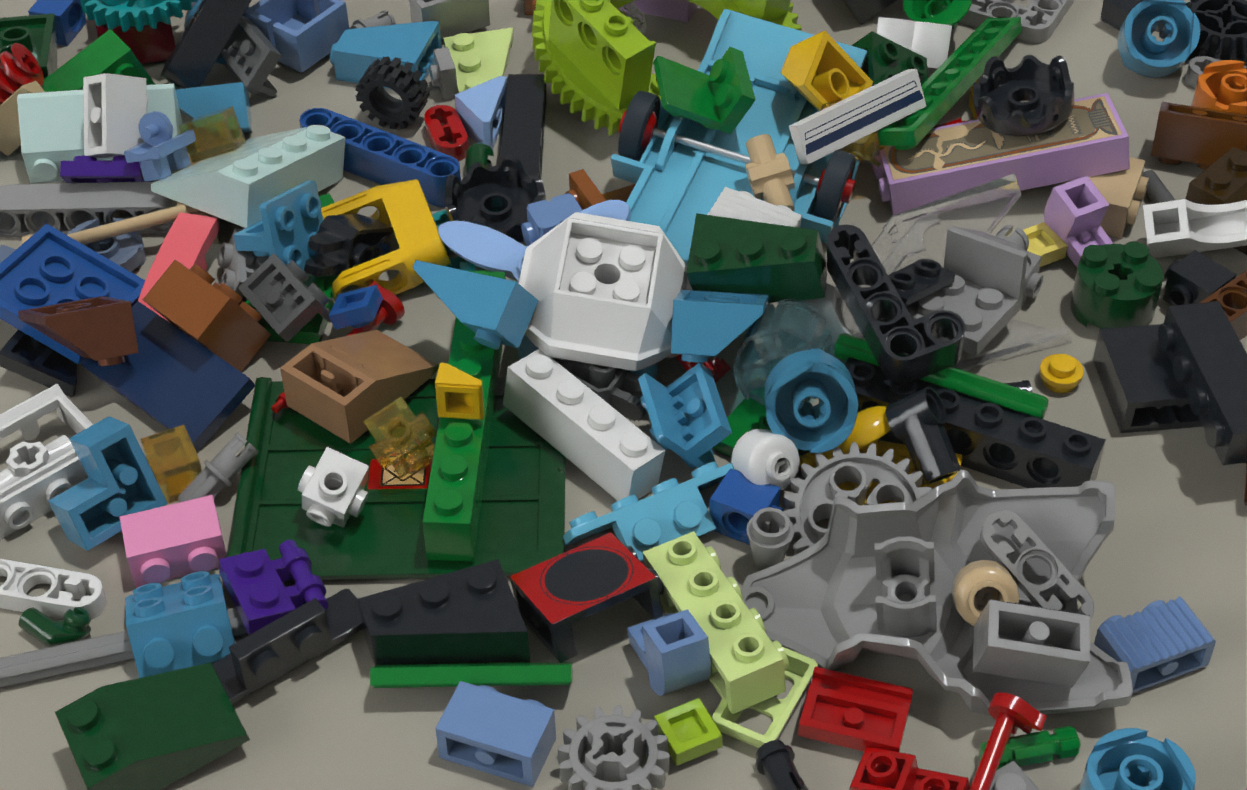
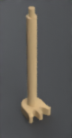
M182 204L66 235L85 245L173 222L179 212L191 214L199 212V210ZM34 234L22 236V243L26 242Z

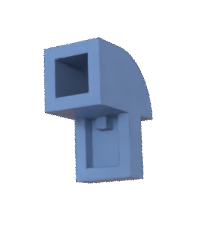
M688 609L675 614L669 613L658 619H651L627 628L629 643L647 669L650 687L658 696L709 679L711 660L708 637Z

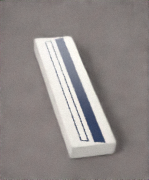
M907 69L789 125L799 164L808 165L835 150H839L926 107L917 69Z

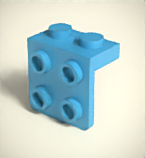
M199 571L182 577L179 583L163 587L160 583L145 584L134 589L133 594L125 598L126 628L139 678L218 661L230 654L229 646L235 644L219 574L209 575L207 571Z

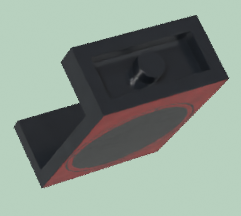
M611 532L510 576L514 598L523 621L560 663L577 656L571 624L630 597H633L654 620L663 616L660 595H663L664 588L659 575L653 568L647 569L639 561L634 549L629 545L625 547Z

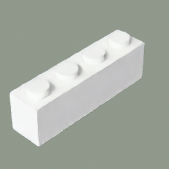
M538 349L508 366L503 405L617 501L636 494L639 500L651 492V488L658 485L665 449L553 358L548 357Z

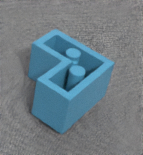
M110 416L69 438L88 478L48 500L67 539L87 551L122 531L120 516L168 504L131 426Z

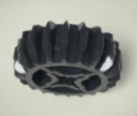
M1190 0V2H1187L1186 6L1193 14H1196L1200 23L1199 42L1188 60L1197 56H1208L1220 60L1245 62L1244 66H1246L1247 0Z

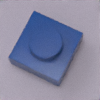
M377 285L338 295L329 314L335 330L349 326L360 328L374 320L383 300Z

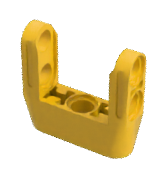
M418 179L378 185L321 208L324 220L326 216L357 214L363 207H376L375 213L369 217L387 225L392 224L400 249L342 271L331 287L334 301H336L338 295L347 286L358 285L361 288H365L374 281L394 295L414 288L424 282L412 268L416 260L441 266H447L451 263ZM387 270L399 271V274L392 280L385 281L379 279L380 275Z

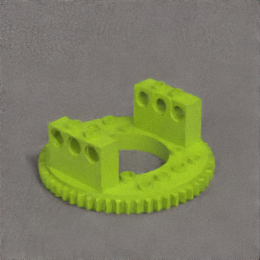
M537 0L532 25L535 61H539V72H544L545 83H552L551 92L553 94L561 93L560 103H571L570 112L572 114L582 112L583 122L592 119L595 121L594 128L596 130L604 126L608 128V135L612 136L616 132L619 133V125L623 113L627 111L630 102L638 91H646L660 97L656 74L651 73L656 42L654 40L650 42L633 25L634 21L618 10L635 0ZM686 0L704 8L716 17L717 20H719L724 9H728L799 31L802 28L801 25L797 24L798 14L792 13L794 5L790 2L791 0Z

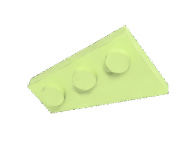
M513 27L470 34L459 33L455 36L443 37L444 48L448 47L456 68L458 93L498 76H504L506 66L509 64L510 47L513 46L514 41Z

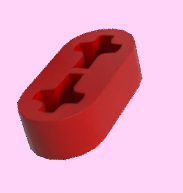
M436 105L429 108L425 112L424 118L426 134L432 148L450 155L458 161L466 158V151L468 149L467 132L455 108L448 105Z

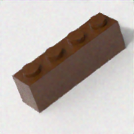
M1162 102L1151 156L1159 157L1158 160L1160 162L1172 165H1179L1182 161L1198 163L1197 166L1206 170L1233 147L1247 152L1246 114Z

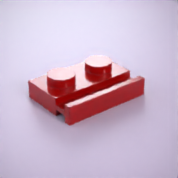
M815 666L799 721L798 736L863 752L866 746L900 752L912 702L913 689Z

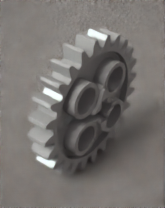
M852 442L850 454H843L838 446L833 448V458L829 460L821 453H816L817 467L813 468L803 463L801 465L803 479L792 477L790 479V487L793 493L784 494V507L788 508V510L783 512L788 515L794 526V536L791 541L796 542L793 546L794 556L819 542L827 533L828 529L820 528L816 523L822 519H830L835 496L845 497L860 506L865 502L870 485L873 482H877L879 484L870 493L866 505L880 504L889 500L912 503L931 491V487H920L923 480V473L921 471L908 475L910 470V460L908 458L900 461L898 464L893 463L894 450L891 448L880 457L876 456V445L874 443H871L865 454L859 452L856 442ZM843 482H853L858 485V488L845 491L837 486Z

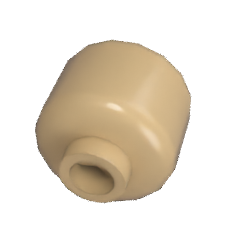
M989 560L971 562L959 571L953 582L952 595L956 609L963 620L972 626L975 625L989 599L1019 604L1020 596L1014 578L1007 568L997 562Z

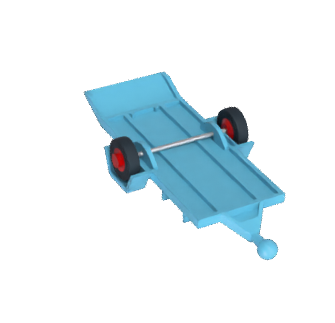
M724 9L697 71L710 75L715 61L721 59L729 47L743 52L756 100L732 134L717 129L710 130L701 123L685 117H675L663 108L659 96L646 91H638L630 102L627 111L623 113L619 125L618 155L612 154L610 160L614 177L636 184L626 201L631 209L630 221L660 226L687 266L696 213L708 215L711 207L714 206L717 198L720 197L721 191L723 192L724 187L738 192L746 191L753 195L745 164L751 163L746 142L758 135H770L776 153H785L795 184V188L789 190L795 207L793 212L802 215L800 228L818 230L821 242L827 243L828 234L839 225L855 189V176L860 161L856 160V156L853 154L835 150L834 153H830L808 165L799 164L789 125L819 111L780 73L791 46L814 36L813 34ZM836 41L862 69L868 51ZM656 363L638 371L630 370V372L639 376L647 373L655 379L658 373V366Z

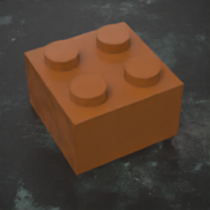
M174 260L143 298V301L172 325L242 372L271 335L259 324L263 316L243 301L238 305L243 298L224 283L219 285L215 282L211 285L215 279L198 265L193 264L188 269L177 260Z

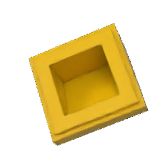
M440 363L435 381L438 417L484 420L482 381L447 363Z

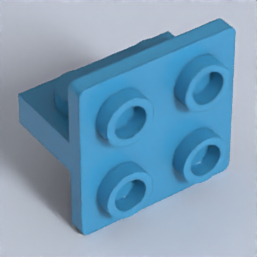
M305 181L260 205L262 220L233 234L236 250L254 251L255 256L270 257L274 253L286 265L293 260L304 270L306 260L315 257V251L308 247L309 237L318 232L319 226L323 221L321 200L315 181Z
M699 362L667 387L647 373L639 377L638 381L643 394L641 396V403L649 414L652 424L650 433L654 441L665 450L670 449L679 455L692 469L714 462L715 458L711 448L732 434L711 370Z

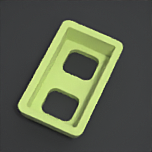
M784 648L789 661V668L784 670L785 678L794 683L789 694L784 699L772 697L749 707L773 719L764 735L736 724L743 710L732 714L724 697L712 716L719 731L758 749L769 741L777 740L813 678L814 668L818 666L816 660Z

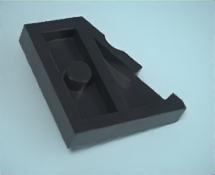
M17 330L0 350V367L49 388L58 384L65 395L71 398L75 395L77 363L20 330Z

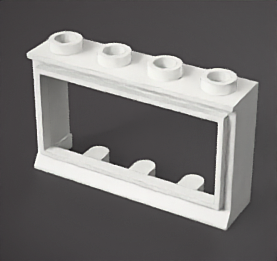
M55 384L0 414V439L15 431H18L25 440L35 439L40 432L37 419L55 409L59 419L65 425L68 424L76 434L93 424L68 399L60 386ZM74 449L0 490V540L52 511L48 500L88 478Z

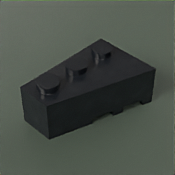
M499 559L358 598L363 632L374 666L476 664L488 662L530 663L528 630Z

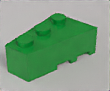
M110 29L46 77L41 87L45 92L83 90V77L104 73L146 78V85L156 84L132 50Z

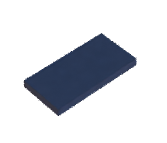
M137 301L132 307L139 353L124 355L125 362L121 364L99 366L98 361L86 358L81 365L189 446L199 451L256 385L245 374Z

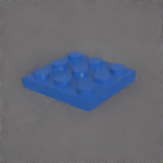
M46 223L0 263V319L79 364L84 357L21 321L18 311L100 296L131 301V307H133L138 301L145 280Z

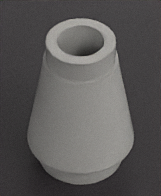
M763 508L757 511L747 524V535L754 566L757 571L784 561L794 536L792 522L788 515L780 509Z

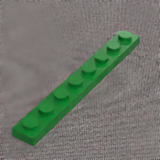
M1021 17L986 18L921 85L926 107L877 130L879 146H894L898 150L911 149L917 146L984 73L986 62L991 57H999L1022 32Z

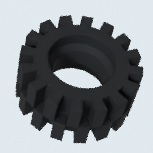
M389 56L383 57L381 61L377 59L369 66L356 86L355 91H358L356 100L363 101L359 106L362 112L369 110L370 113L367 117L372 121L375 117L380 119L378 125L382 127L389 123L390 129L396 130L398 126L401 129L407 128L409 124L412 125L428 102L429 90H425L428 83L426 80H419L422 76L419 70L414 73L410 70L413 66L411 63L407 62L403 66L401 65L400 58L395 57L391 62ZM383 87L394 90L402 100L389 95Z

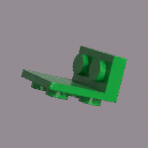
M729 47L723 57L715 61L710 75L661 56H657L653 62L663 108L675 117L691 119L701 123L710 130L717 129L732 134L756 100L744 54L735 48Z

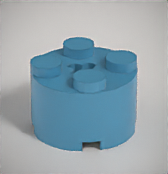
M1143 0L1130 11L1120 28L1117 44L1122 63L1128 70L1150 78L1164 77L1176 72L1190 57L1199 42V19L1186 6V2L1183 0ZM1154 31L1159 32V37L1164 39L1162 42L1157 41L1156 37L1152 36Z
M810 349L793 353L776 364L765 382V410L770 430L773 434H780L789 438L797 449L810 451L811 453L826 452L839 446L851 434L858 413V398L850 372L836 357L821 349ZM810 396L812 399L818 398L819 403L812 406L808 401L803 403V399Z
M1124 728L1104 735L1095 744L1093 751L1087 759L1079 790H1194L1196 774L1189 757L1176 743L1166 737L1164 743L1148 737L1147 730Z

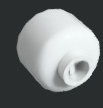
M754 429L746 432L738 439L733 448L731 458L734 469L741 472L752 483L756 485L773 484L781 487L780 490L785 489L790 484L792 477L795 478L800 462L798 449L789 438L780 434H773L772 431L767 429Z

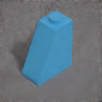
M437 21L346 29L338 42L332 45L330 51V62L335 67L336 80L358 84L366 70L375 60L379 59L381 61L383 57L388 56L391 62L395 57L400 58L401 65L403 66L407 62L411 63L413 66L410 70L413 73L419 70L422 73L419 80H426L430 73L429 65L435 64L434 49L442 48L440 24Z

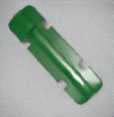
M1072 726L1052 729L1053 734L1049 735L1047 730L1009 737L997 770L1012 761H1015L1021 767L1052 761V755H1056L1058 759L1077 756L1081 743L1076 729ZM988 741L980 744V761Z

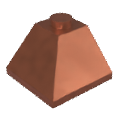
M100 296L18 311L21 321L81 357L98 361L99 366L121 364L125 362L124 355L139 353L131 301Z

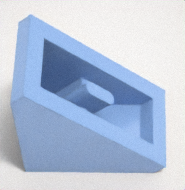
M498 76L455 94L456 111L467 135L476 143L481 142L484 145L490 146L492 150L504 121L507 77Z

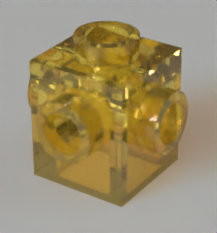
M399 397L363 421L375 441V444L369 448L384 470L392 466L397 475L402 478L408 473L414 474L423 470L431 462L435 448L431 439L437 433L422 412L415 417L402 397Z

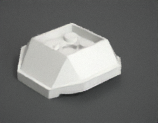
M575 212L529 245L525 250L518 284L539 300L525 335L548 357L631 371H638L649 367L666 357L670 359L681 355L671 353L673 300L682 289L692 290L686 274L687 265L660 226Z

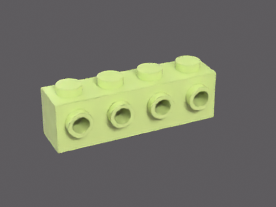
M693 531L643 551L644 566L647 569L653 568L662 581L664 593L660 595V601L665 613L675 614L688 609L707 635L711 660L709 680L722 699L724 697L732 714L786 691L784 670L789 668V661L784 648L779 641L772 642L767 636L760 614L755 608L748 609L743 602L738 583L732 576L727 578L724 575L718 556L711 546L705 547Z

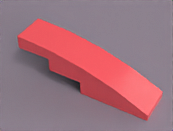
M179 212L150 268L138 298L140 303L164 318L143 301V298L174 260H177L188 269L193 264H196L206 271L205 254L220 231L218 218Z

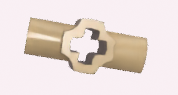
M768 134L752 137L746 142L751 163L745 164L754 197L757 199L763 198L765 202L776 206H787L794 211L795 207L789 190L794 189L795 184L785 153H776L772 138Z

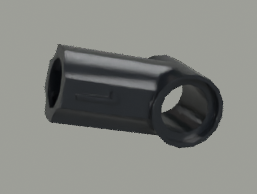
M926 387L886 407V417L891 430L900 441L905 442L916 472L921 471L923 473L922 485H929L944 480L961 470L943 425L947 421L946 411L935 390L931 387Z

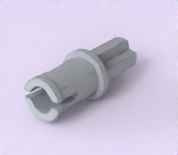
M237 432L235 437L211 462L205 460L204 464L206 467L179 494V502L213 495L214 498L226 485L229 487L233 485L230 480L259 451L248 443L235 456L247 442Z

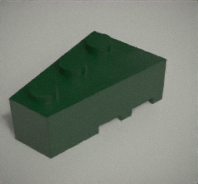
M696 213L686 272L692 290L768 294V303L825 298L828 269L818 230Z

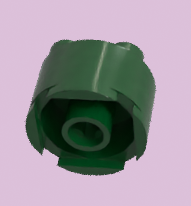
M1132 241L1125 245H1089L1084 248L1078 263L1070 302L1071 311L1076 320L1085 327H1087V323L1100 329L1144 326L1150 320L1152 322L1163 283V270L1157 260L1149 254V248L1143 243Z

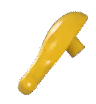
M875 406L859 411L851 434L838 447L843 454L850 453L852 442H856L858 448H862L865 454L871 443L876 445V451L880 450L878 439L891 430L886 417V407ZM833 449L821 454L829 460L833 458ZM808 452L799 456V471H801L803 463L813 468L817 467L816 453Z

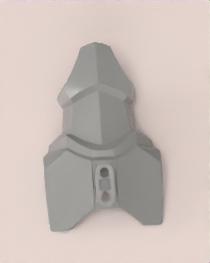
M960 470L951 481L935 487L912 503L896 502L859 506L854 501L838 495L834 498L827 533L819 542L776 565L747 575L741 588L743 602L748 609L755 608L758 611L772 642L777 640L782 647L816 660L818 667L835 670L855 661L860 651L917 660L925 667L926 673L938 681L944 689L960 693L971 712L989 715L988 708L992 697L998 692L1018 696L1043 714L1125 706L1130 703L1133 693L1128 663L1116 661L1092 642H1090V663L1073 687L973 672L974 626L963 620L956 609L952 595L954 579L963 567L979 560L996 562L983 547L980 532L987 517L999 510H1008L1018 514L1079 582L1087 565L1114 528L1115 486L1109 481L1089 480L1077 487L991 490L978 486L967 470ZM997 523L993 525L996 530L992 537L993 541L998 544L1005 540L1015 550L1012 556L1007 557L1011 563L1015 564L1022 552L1032 548L1027 541L1024 542L1021 548L1012 541L1011 536L1015 529L1010 524L1003 528ZM1030 558L1024 562L1022 571L1027 581L1033 584H1043L1049 580L1050 568L1044 560ZM1060 578L1048 592L1040 594L1046 602L1054 594L1062 603L1061 611L1078 613L1077 599L1075 598L1068 602L1058 592L1062 586L1066 585ZM1018 587L1019 604L1035 606Z

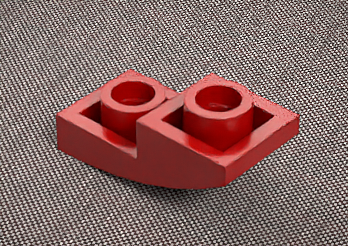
M866 746L850 788L851 790H969L970 784L968 777L918 768L916 755Z

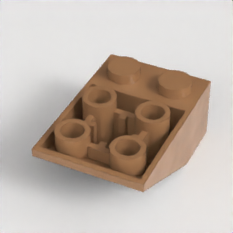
M372 330L311 343L280 367L287 406L351 444L436 374L439 364L384 333Z

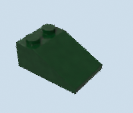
M55 13L0 18V54L4 51L13 54L11 45L19 43L26 47L36 58L42 69L44 79L58 69Z
M211 662L101 686L55 711L88 790H162L250 740Z

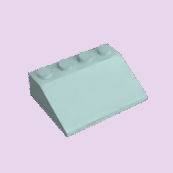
M311 125L250 138L152 183L151 191L247 228L262 220L260 205L301 183L315 181L319 192L342 180L345 137L330 132V129L326 126Z

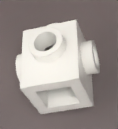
M326 447L316 468L309 465L298 485L297 490L302 492V509L307 511L306 515L318 524L330 527L334 523L343 528L350 515L357 518L369 495V492L363 490L368 481L369 466Z

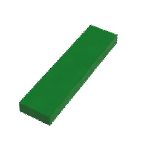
M573 662L376 665L370 668V686H373V688L457 687L460 681L476 686L569 685L573 680Z

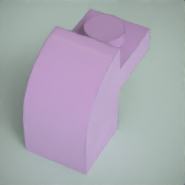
M1087 175L1053 187L1044 213L1045 223L1068 245L1066 254L1076 267H1078L1083 250L1087 246L1114 244L1100 226L1109 204Z

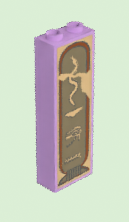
M1108 93L1075 99V104L1069 117L1048 133L1031 136H1009L993 132L976 119L932 128L918 145L911 149L898 150L894 146H879L877 139L878 155L871 156L875 179H878L882 202L889 201L893 216L1072 181L1086 175L1092 177L1130 169L1129 136Z

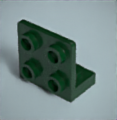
M873 31L851 45L868 51L862 70L873 81L872 86L907 69H917L921 85L928 79L926 57Z

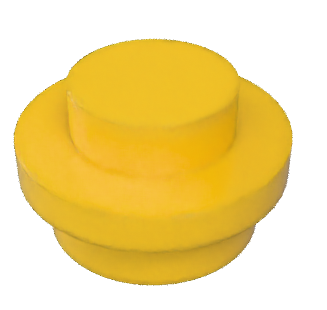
M1052 354L1042 360L1039 373L1047 389L1056 393H1068L1074 390L1082 381L1084 368L1076 358L1070 355Z

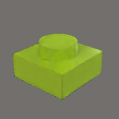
M700 698L654 716V720L658 723V735H666L668 739L667 751L670 753L676 766L722 747L723 735Z

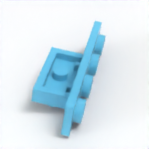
M716 461L710 462L692 471L693 478L679 484L676 478H672L651 488L653 495L638 501L636 494H633L611 505L613 512L597 517L595 511L581 515L569 522L572 529L562 537L565 547L613 527L618 540L625 547L631 546L636 552L639 561L643 562V551L693 531L698 538L713 532L716 526L699 491L720 483L730 468L734 469L732 463L718 468Z

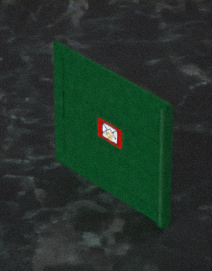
M259 377L256 378L255 382L256 386L254 388L246 435L247 442L245 444L246 447L250 443L259 453L254 455L240 471L226 557L265 549L270 559L275 560L282 557L279 552L281 543L286 540H294L299 548L307 552L312 562L310 570L314 575L319 576L321 580L433 578L499 559L505 576H512L565 552V543L562 537L565 535L566 457L503 405L506 377H498L474 561L427 560L423 516L439 424L435 388L436 379H428L350 444L290 407L283 408L278 413H274L271 407L278 401L277 397L284 392L283 381H272V378ZM326 447L369 466L368 481L363 489L369 492L366 503L357 518L350 515L344 528L334 523L328 527L311 520L306 515L307 511L302 509V492L297 490L307 467L310 465L316 468Z

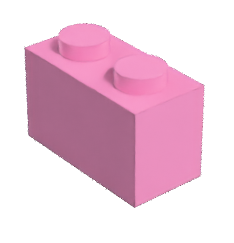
M213 495L119 517L126 557L136 588L149 583H162L194 572L210 571L219 568V559L226 558L227 553Z

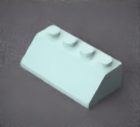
M174 83L146 85L149 98L147 113L158 111L165 114L173 125L172 137L185 132ZM83 90L18 94L21 152L30 183L64 181L60 177L61 161H73V158L76 156H84ZM97 158L98 161H113V159ZM180 170L171 171V174L176 173Z

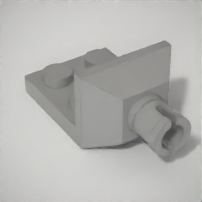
M1013 225L1004 226L998 231L996 236L982 231L951 226L947 230L944 269L955 273L954 283L907 306L906 308L912 319L915 320L941 310L952 311L958 314L964 320L966 326L963 351L977 356L1021 309L1028 252L1026 251L1029 247L1026 233L1017 227L1007 237L1013 231ZM944 337L936 338V339L941 340V341H949V340H950V339L944 338Z

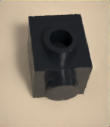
M1194 250L1181 261L1175 260L1168 267L1164 275L1166 285L1162 300L1172 306L1200 303L1235 279L1236 274Z

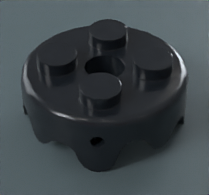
M1025 55L1021 63L1013 68H1006L1004 62L999 57L994 56L986 62L981 80L973 84L974 107L978 120L993 132L1009 136H1031L1048 133L1069 117L1075 104L1074 82H1071L1066 60L1060 55L1054 57L1050 64L1039 61L1033 55Z
M514 155L505 156L497 166H486L476 162L470 166L467 175L461 181H459L457 176L451 174L446 179L445 206L448 222L465 221L486 226L511 237L519 243L524 242L521 225L528 222V204L546 199L542 179L540 177L529 178L524 171L521 161ZM493 207H497L498 209H500V210H502V211H500V212H491V211H488V209L493 208Z

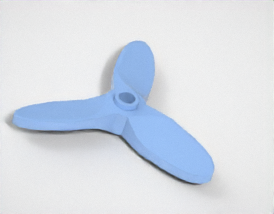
M607 200L579 212L626 221L631 219L629 205L621 200ZM449 221L439 226V235L451 251L466 261L488 271L505 272L506 277L515 279L519 283L525 250L528 246H524L499 231L470 222ZM525 334L519 348H517L520 359L539 349Z

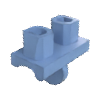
M158 111L145 114L140 119L138 125L139 133L145 142L124 151L126 162H139L144 181L164 179L172 175L171 171L190 166L191 162L186 146L196 141L194 130H187L172 137L173 125L165 114Z

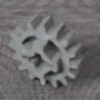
M616 705L613 714L605 716L604 711L598 707L595 708V719L589 721L587 718L579 715L576 717L577 731L573 729L564 730V745L558 746L557 752L561 782H568L569 790H652V787L663 789L665 786V772H669L670 753L667 752L668 739L666 735H658V723L655 720L649 721L644 725L641 723V711L635 710L630 717L623 716L622 707ZM586 749L588 752L585 754V762L581 764L580 758ZM646 753L648 760L642 769L639 765L642 763V755Z

